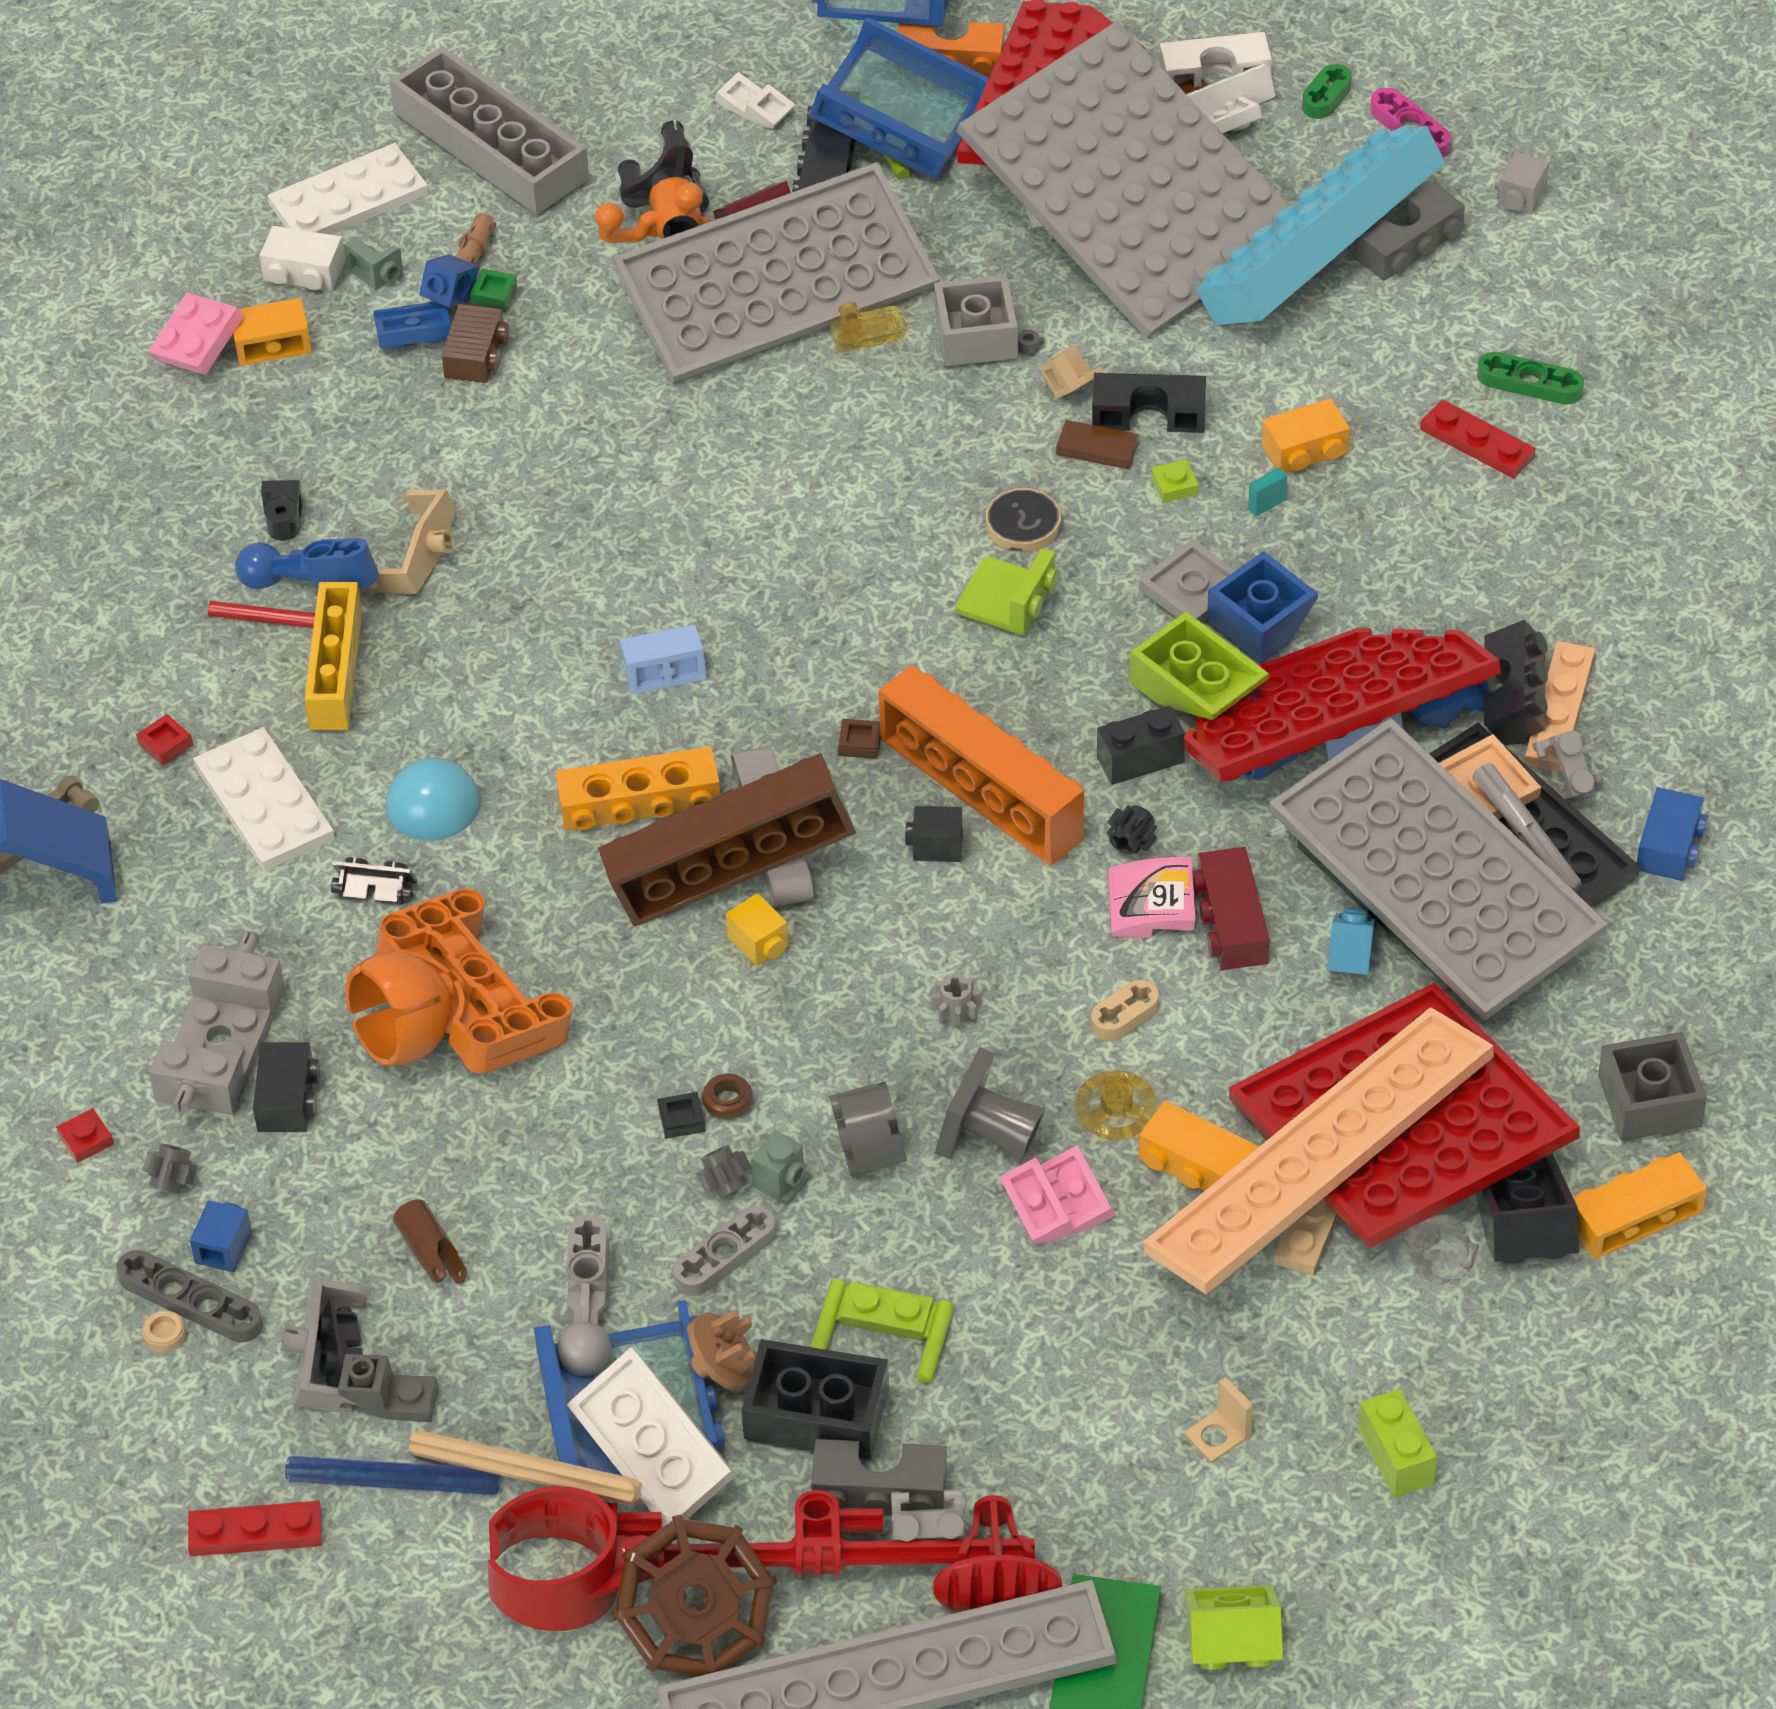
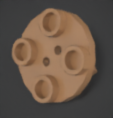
M732 1310L724 1316L708 1312L700 1314L687 1325L688 1338L694 1354L691 1358V1364L695 1372L702 1378L710 1377L734 1394H738L748 1387L756 1358V1352L751 1349L743 1336L752 1327L751 1317L746 1316L740 1320L738 1310Z

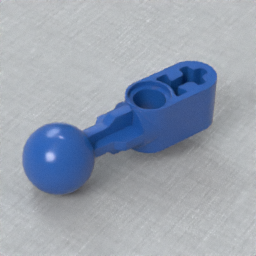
M362 538L322 539L307 545L303 550H292L289 555H281L277 549L266 543H252L240 551L235 562V572L239 581L253 589L268 588L276 584L281 577L313 582L317 590L319 582H358V588L362 589L372 585L379 578V571L368 544Z

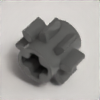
M163 1143L160 1145L158 1152H147L142 1171L147 1172L151 1176L149 1185L173 1193H179L181 1185H186V1183L193 1185L198 1165L192 1164V1161L189 1160L191 1152L178 1146Z
M725 1145L701 1158L704 1167L703 1170L696 1174L705 1191L716 1189L721 1197L736 1191L748 1183L744 1174L752 1167L743 1150L733 1153L730 1146Z

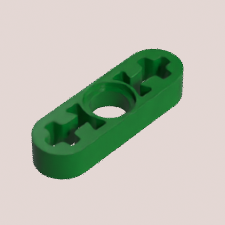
M1488 352L1478 360L1477 378L1480 383L1487 387L1565 405L1574 404L1582 398L1584 378L1576 370L1500 352ZM1493 368H1498L1496 372L1491 371ZM1511 371H1514V377L1510 376ZM1524 375H1535L1540 380L1535 383H1528L1523 381L1521 377ZM1565 384L1570 385L1568 389L1563 388Z

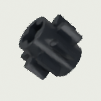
M1127 805L1124 811L1117 808L1107 821L1111 826L1107 831L1110 843L1121 853L1137 854L1140 848L1147 852L1157 839L1153 834L1157 829V826L1154 825V817L1141 806Z

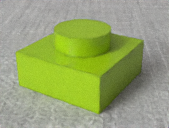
M1187 459L1151 467V478L1163 503L1199 494V484Z

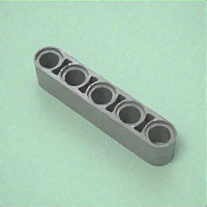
M771 746L731 754L734 777L738 788L756 781L764 775L779 771ZM805 856L763 873L774 908L814 899L811 876Z

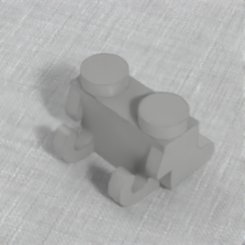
M1576 730L1555 735L1532 744L1538 758L1548 756L1546 748L1552 747L1554 754H1557L1566 782L1564 784L1566 791L1560 793L1558 786L1552 788L1565 800L1595 791L1594 784L1603 781L1601 773L1592 775L1588 771L1583 755L1582 746L1592 743L1590 736L1580 737Z
M962 1488L944 1490V1500L953 1501L954 1508L901 1511V1504L909 1503V1492H891L893 1540L911 1541L919 1538L945 1537L949 1540L955 1539L958 1536H964Z

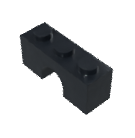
M1094 373L1092 425L1130 431V420L1135 413L1142 410H1155L1165 416L1167 432L1204 433L1206 376Z
M1524 619L1487 634L1484 637V648L1499 659L1501 674L1495 677L1503 684L1500 688L1484 694V726L1503 745H1509L1545 731V713L1548 710L1545 699V683L1548 681L1545 669V653L1548 651V646L1543 634L1539 631L1536 632Z

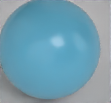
M424 758L404 767L394 777L386 797V813L391 824L404 835L419 840H440L460 833L473 822L480 808V795L473 778L458 764L441 758Z

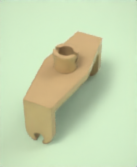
M446 489L410 490L406 493L403 502H409L407 510L423 515L416 524L402 568H377L379 578L369 586L371 590L386 594H417L439 561L441 554L452 552L454 536L450 527L456 508Z

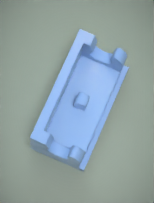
M695 625L619 640L625 663L623 668L631 695L707 679L704 650Z

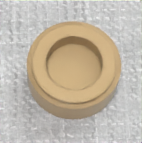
M172 1311L155 1312L147 1317L142 1325L145 1345L157 1353H169L178 1349L186 1338L183 1319Z

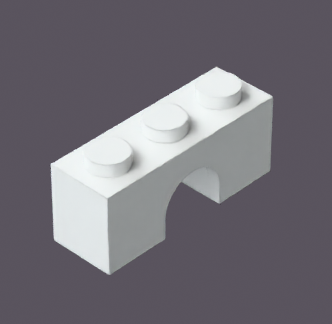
M1265 32L1160 43L1159 66L1177 85L1192 79L1194 87L1201 86V78L1207 74L1223 73L1231 77L1261 64L1268 65L1270 71L1272 69V58Z

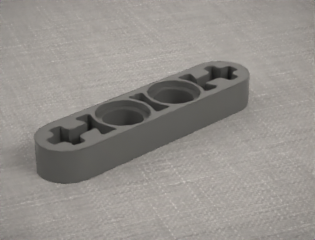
M132 1250L122 1255L117 1262L116 1270L119 1282L127 1291L175 1312L232 1341L239 1343L251 1341L262 1330L260 1310L253 1302L148 1252ZM141 1266L144 1268L145 1274L141 1272H135L132 1276L129 1274L130 1269L138 1270ZM176 1281L183 1285L182 1290L174 1295H166L160 1291L162 1286L168 1282ZM205 1298H212L219 1302L217 1307L209 1312H202L195 1308L197 1303ZM228 1307H229L230 1315L226 1313ZM246 1316L249 1317V1324L242 1322L239 1326H235L234 1318L242 1321Z

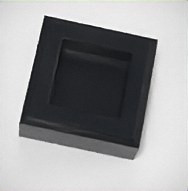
M698 1092L657 1099L665 1139L706 1132Z

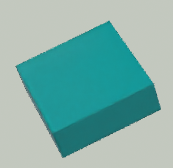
M1278 468L1249 483L1248 509L1255 516L1286 500L1287 474Z

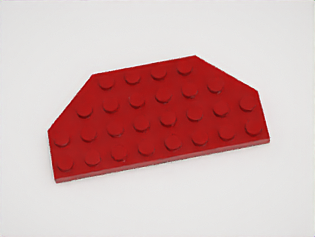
M1043 0L1023 1L974 113L1104 30L1113 22L1091 5H1079L1076 2L1049 3ZM962 138L957 149V162L961 164L987 165Z
M1355 628L1258 665L1269 673V679L1215 719L1210 720L1196 716V727L1188 729L1183 737L1185 749L1188 754L1220 782L1235 780L1246 772L1259 767L1274 765L1282 758L1295 753L1307 752L1313 746L1331 739H1341L1349 732L1359 728L1377 725L1383 719L1395 714L1413 711L1421 704L1434 699L1446 698L1453 692L1467 686L1482 684L1488 678L1501 674L1500 662L1498 658L1461 630H1446L1444 637L1425 636L1422 629H1393L1391 635H1372L1371 628Z

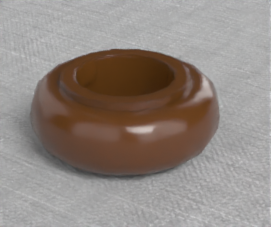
M726 1073L717 1075L708 1081L703 1089L702 1100L704 1107L711 1115L721 1119H733L743 1115L750 1108L753 1092L751 1085L745 1078L737 1074ZM723 1091H733L738 1094L737 1098L730 1101H723L716 1097Z

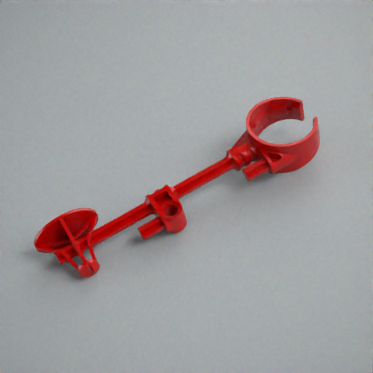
M569 1486L544 1487L519 1495L502 1506L489 1521L491 1558L487 1561L489 1597L506 1616L531 1628L546 1631H568L592 1624L604 1616L614 1604L624 1564V1559L621 1557L626 1549L631 1550L662 1528V1512H618V1502L606 1503L589 1491ZM821 1490L807 1491L800 1495L795 1503V1537L788 1542L749 1543L765 1567H789L796 1572V1577H802L805 1574H813L814 1576L833 1574L834 1576H840L841 1571L845 1567L858 1565L951 1564L940 1571L933 1581V1594L940 1604L955 1612L971 1610L1062 1587V1578L1058 1571L1050 1565L1035 1559L1034 1538H1026L1024 1535L1018 1534L1011 1503L1008 1499L997 1495L985 1496L974 1504L971 1534L966 1536L965 1539L847 1541L840 1536V1533L883 1532V1508L839 1509V1499H836L832 1494ZM1007 1523L1011 1538L1002 1539V1535H999L998 1526ZM979 1524L989 1527L990 1535H988V1539H977ZM539 1537L567 1539L589 1548L598 1556L582 1570L566 1577L552 1580L520 1578L505 1571L495 1561L505 1550L516 1543ZM721 1543L689 1544L690 1551L708 1555H716L722 1546ZM669 1544L647 1561L660 1568L680 1554L678 1544ZM731 1550L725 1559L727 1565L730 1568L743 1567ZM640 1570L638 1583L651 1579L652 1576Z

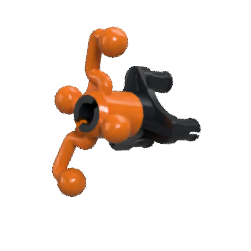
M673 120L667 121L662 125L661 135L665 144L663 152L658 161L647 172L641 175L639 163L632 159L624 160L618 165L617 171L621 180L619 191L623 204L631 208L650 205L652 211L645 212L640 216L636 228H619L624 218L621 208L611 202L602 204L595 213V221L599 226L598 235L604 242L636 243L644 240L647 236L664 239L712 221L707 217L701 216V213L709 206V199L706 189L701 185L699 171L692 167L693 151L690 142L685 138L684 127L681 122L676 121L677 130H675Z

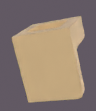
M1076 346L1065 349L1038 366L1056 398L1069 394L1094 379V373H1104L1101 365L1089 370Z

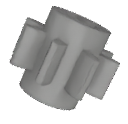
M952 974V976L944 979L943 982L936 981V993L931 995V1009L939 1010L940 1022L947 1020L960 1026L962 1022L969 1018H977V1007L982 1005V992L974 990L973 978L966 979L963 976Z

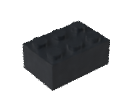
M761 1339L741 1410L744 1439L812 1451L815 1450L816 1439L859 1441L860 1459L871 1460L889 1391L888 1360Z

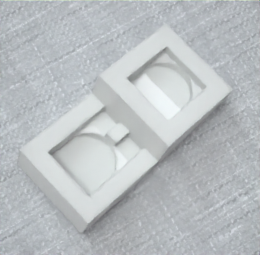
M739 72L717 91L715 101L724 108L760 126L774 129L792 112L796 105L769 84L761 89Z

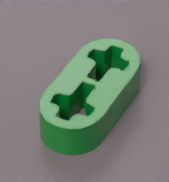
M1331 64L1325 66L1318 73L1302 95V111L1305 115L1314 119H1323L1333 113L1351 89L1352 76L1347 67Z

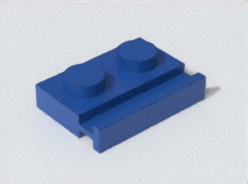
M434 301L373 310L380 348L398 349L407 344L418 342L437 343L447 338L449 330H451L447 306Z

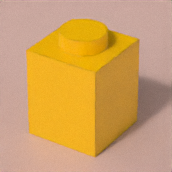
M758 893L726 912L727 937L756 966L768 959L778 958L789 947L787 922Z

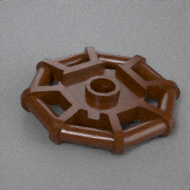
M681 1514L672 1516L671 1522L631 1550L626 1549L621 1557L624 1559L616 1609L614 1612H611L613 1621L617 1620L647 1663L645 1668L652 1673L655 1670L698 1677L726 1670L758 1646L763 1648L767 1642L765 1631L773 1585H776L777 1581L776 1577L771 1576L743 1536V1529L735 1524L734 1527L684 1519ZM688 1538L721 1543L722 1546L716 1555L702 1554L690 1551ZM677 1540L680 1554L660 1568L647 1561ZM731 1550L752 1581L740 1583L727 1565L725 1559ZM640 1570H643L652 1576L648 1604L634 1607ZM691 1586L694 1590L701 1588L705 1590L707 1595L702 1599L704 1604L702 1610L698 1611L694 1606L687 1608L684 1605L683 1601L687 1598L685 1592L687 1587ZM754 1590L749 1625L747 1626L738 1620L739 1602L742 1592ZM647 1613L651 1614L665 1635L658 1647L636 1616ZM731 1628L742 1635L713 1656L710 1644L712 1641ZM674 1641L700 1645L702 1659L669 1654L667 1651Z

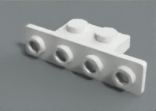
M1261 64L1186 95L1223 134L1230 130L1245 129L1250 126V122L1262 118L1260 103L1274 98L1275 90L1270 67L1266 64Z

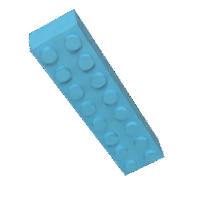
M1405 125L1393 131H1387L1386 128L1373 132L1367 137L1368 142L1363 147L1354 149L1345 155L1344 163L1325 172L1321 176L1322 181L1318 185L1300 193L1298 196L1300 200L1293 206L1280 210L1275 215L1276 220L1273 223L1255 231L1252 234L1253 240L1247 245L1234 249L1229 254L1230 259L1227 262L1209 270L1205 274L1206 279L1195 289L1215 325L1262 321L1444 165L1445 161L1427 126L1411 128L1410 125Z

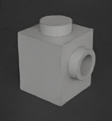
M1515 152L1507 168L1500 169L1495 180L1494 189L1499 190L1498 205L1513 211H1521L1532 215L1547 188L1549 162Z

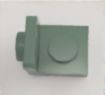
M357 237L344 243L347 269L375 291L386 283L396 280L403 272L401 250L395 245L379 254L375 248L367 246Z

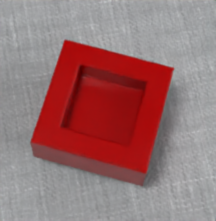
M168 714L136 734L138 745L162 766L193 746L191 734Z
M94 1108L56 1126L59 1137L77 1163L114 1145L112 1135Z

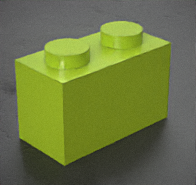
M1401 1388L1360 1402L1358 1430L1393 1497L1397 1498L1434 1485L1437 1456Z

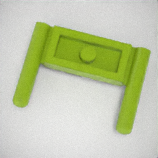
M832 1279L810 1347L827 1350L836 1321L840 1322L841 1325L921 1341L927 1339L916 1378L920 1383L928 1384L932 1382L954 1305L947 1300L934 1302L932 1297L856 1282H850V1285H848L843 1280Z

